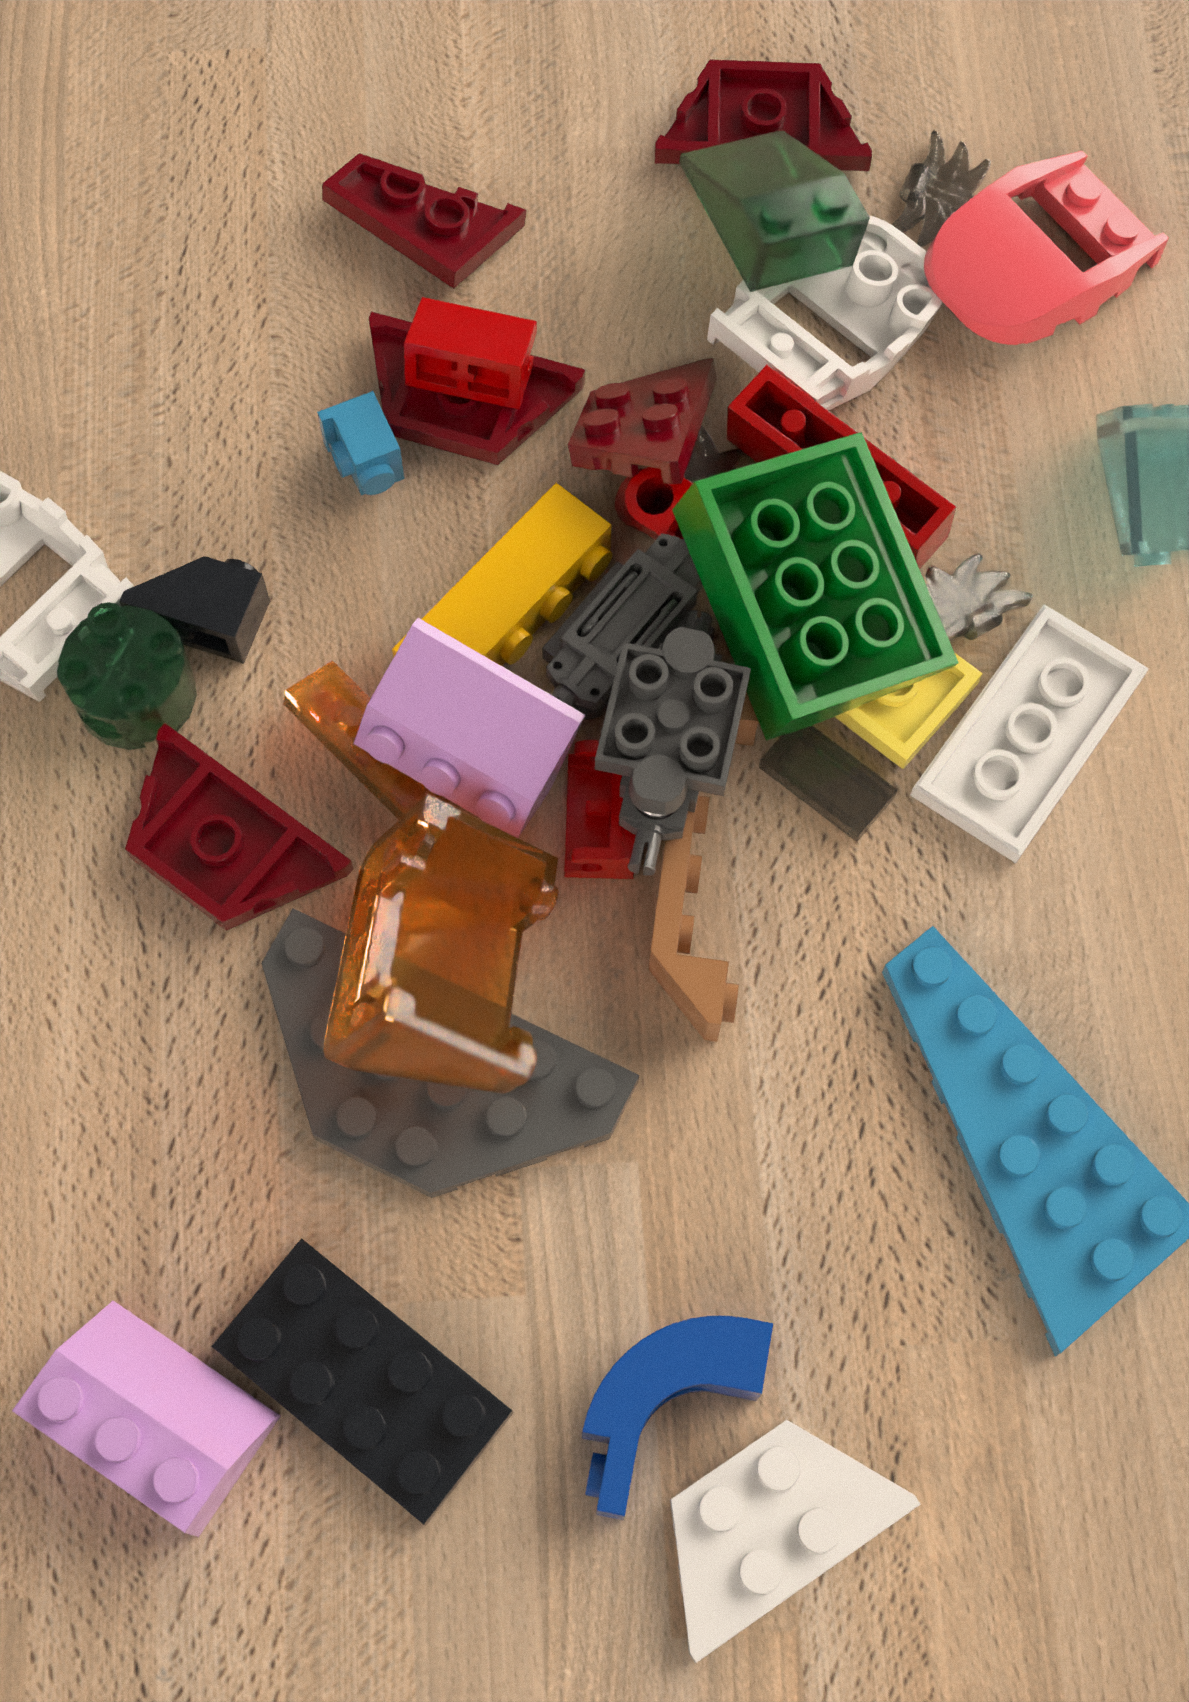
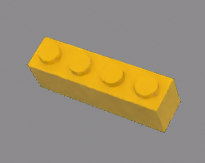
M556 482L421 620L500 666H503L506 662L509 665L516 663L530 647L533 639L532 635L546 620L553 623L559 619L569 607L573 598L572 593L586 579L590 582L596 580L607 568L612 559V524ZM406 635L392 648L393 657Z

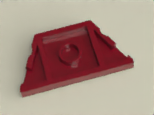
M710 59L697 78V87L685 96L677 108L676 120L665 136L660 134L655 142V164L870 171L872 149L868 142L860 143L850 126L852 115L843 100L833 93L832 82L820 63Z
M372 311L370 313L369 325L382 411L394 436L397 438L499 465L583 390L585 369L534 356L532 371L523 395L520 410L406 386L404 341L412 322Z
M702 359L625 382L607 384L591 391L567 444L572 466L590 470H609L613 474L634 477L639 473L638 465L661 469L663 483L681 484L717 380L714 359Z
M166 723L158 729L156 736L158 744L157 753L150 776L146 775L139 797L141 801L140 814L132 822L125 850L133 861L227 931L345 878L353 871L352 861L180 733Z

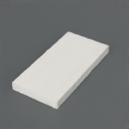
M1044 604L917 781L910 796L1014 863H1017L1140 684L1149 668Z

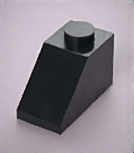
M203 556L123 591L119 603L130 628L244 664L269 606L270 599L262 573H259L250 564L238 559H227L223 562Z

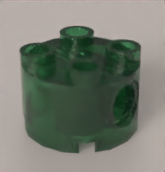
M110 602L101 603L93 607L88 613L87 618L82 620L65 639L58 660L57 677L88 733L104 744L127 750L146 748L144 743L154 741L158 729L164 723L178 732L190 718L197 697L192 666L177 631L168 621L153 611L128 605L119 606Z

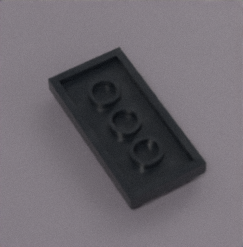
M302 1238L211 1346L425 1526L513 1414L512 1409Z

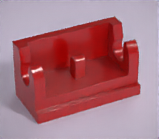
M422 297L404 341L405 385L520 410L534 362V356H531L530 352L537 334V321Z
M599 740L575 742L574 754H568L564 877L634 879V872L630 871L627 866L630 862L636 835L619 825V815L623 802V797H619L622 775L595 770V757Z

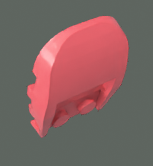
M1078 151L1015 167L967 201L944 222L925 254L924 272L933 292L972 332L1000 344H1028L1053 335L1057 325L1075 319L1080 325L1097 315L1100 305L1113 295L1117 298L1132 285L1138 269L1144 263L1151 269L1158 264L1169 238L1164 233L1154 236L1084 165L1088 156L1083 151ZM1018 196L1022 200L1032 196L1097 265L1082 272L1011 198Z

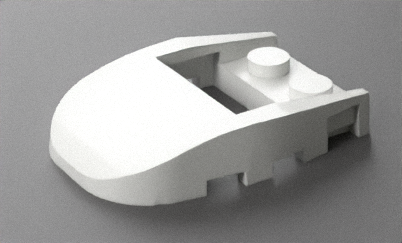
M840 214L829 217L808 228L806 238L796 244L789 246L783 241L768 253L767 262L754 275L750 272L736 287L734 303L724 314L720 309L716 308L711 314L707 340L712 345L719 341L722 342L757 372H760L767 364L829 411L870 391L921 337L940 308L942 301L933 292L924 272L926 251L884 220L865 214ZM787 293H791L871 358L865 363L861 362L851 367L774 304Z
M0 471V587L44 544L72 565L44 595L0 636V681L40 702L46 696L43 690L123 612L119 600L123 591L134 587V585L126 577L121 582L108 568L103 551L88 535L84 536L67 519L66 511L48 497L42 501L22 490L18 480Z

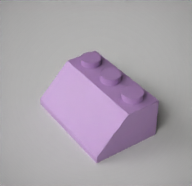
M417 618L366 706L354 745L368 752L376 760L389 764L423 784L432 793L443 796L476 815L487 825L498 828L513 838L518 839L549 793L585 714Z
M115 1301L109 1303L55 1350L12 1410L15 1414L184 1533L197 1537L201 1535L281 1417L278 1413Z

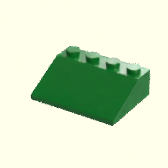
M862 432L695 481L672 509L735 665L751 668L746 693L766 741L830 719L950 669L959 663Z

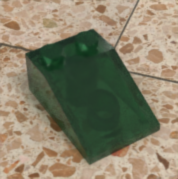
M780 130L681 154L679 163L750 292L854 265L870 220L867 211L843 172L785 131Z

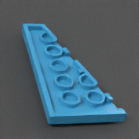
M932 926L885 964L882 974L913 1042L918 1044L933 1077L932 1085L941 1104L944 1103L958 1132L956 1138L994 1223L999 1233H1002L1021 1272L1018 1276L1028 1298H1032L1047 1330L1045 1336L1056 1357L1189 1239V1203L937 929Z

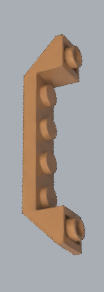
M746 693L735 744L753 746L759 722ZM698 795L695 812L688 811L683 837L681 839L665 841L649 971L702 1038L717 1042L722 1022L734 1023L739 984L727 983L729 961L677 954H690L695 916L682 914L685 892L698 893L702 856L690 854L692 833L705 834L710 797Z

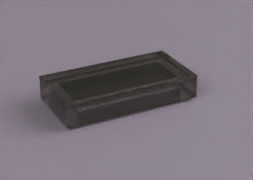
M813 725L780 736L760 759L759 768L856 842L859 841L893 801L898 789Z

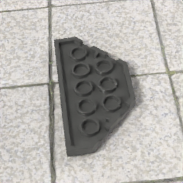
M292 908L261 963L315 1140L431 1198L458 1190V1186L492 1175L497 1177L546 1161L549 1156L582 1145L588 1147L609 1140L639 1082L638 1074Z

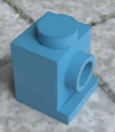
M373 391L317 412L323 442L327 451L331 452L342 478L352 475L360 495L382 493L392 487L395 482L405 479L400 447Z

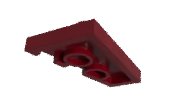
M361 153L357 154L322 183V200L453 289L525 226L526 209L507 203L505 209L501 210L478 202V193L458 187L455 193H451L425 184L423 174Z

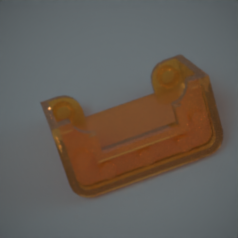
M429 794L422 798L376 840L360 867L324 1040L323 1052L325 1058L355 1071L500 1094L508 1093L517 1086L525 1084L534 1071L537 1052L533 1048V1038L530 1032L516 1026L510 1027L522 935L537 920L542 921L546 919L556 905L559 894L558 887L555 886L558 858Z

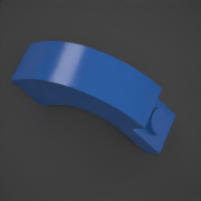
M734 1316L690 1318L668 1325L643 1338L613 1365L592 1399L582 1430V1439L609 1444L607 1455L593 1452L585 1495L599 1498L596 1515L624 1520L639 1437L650 1417L665 1403L681 1395L695 1392H711L753 1401L758 1400L763 1391L773 1323Z

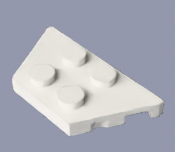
M785 1420L670 1500L672 1521L676 1538L679 1578L688 1635V1651L693 1661L697 1663L921 1505L916 1496L792 1422Z

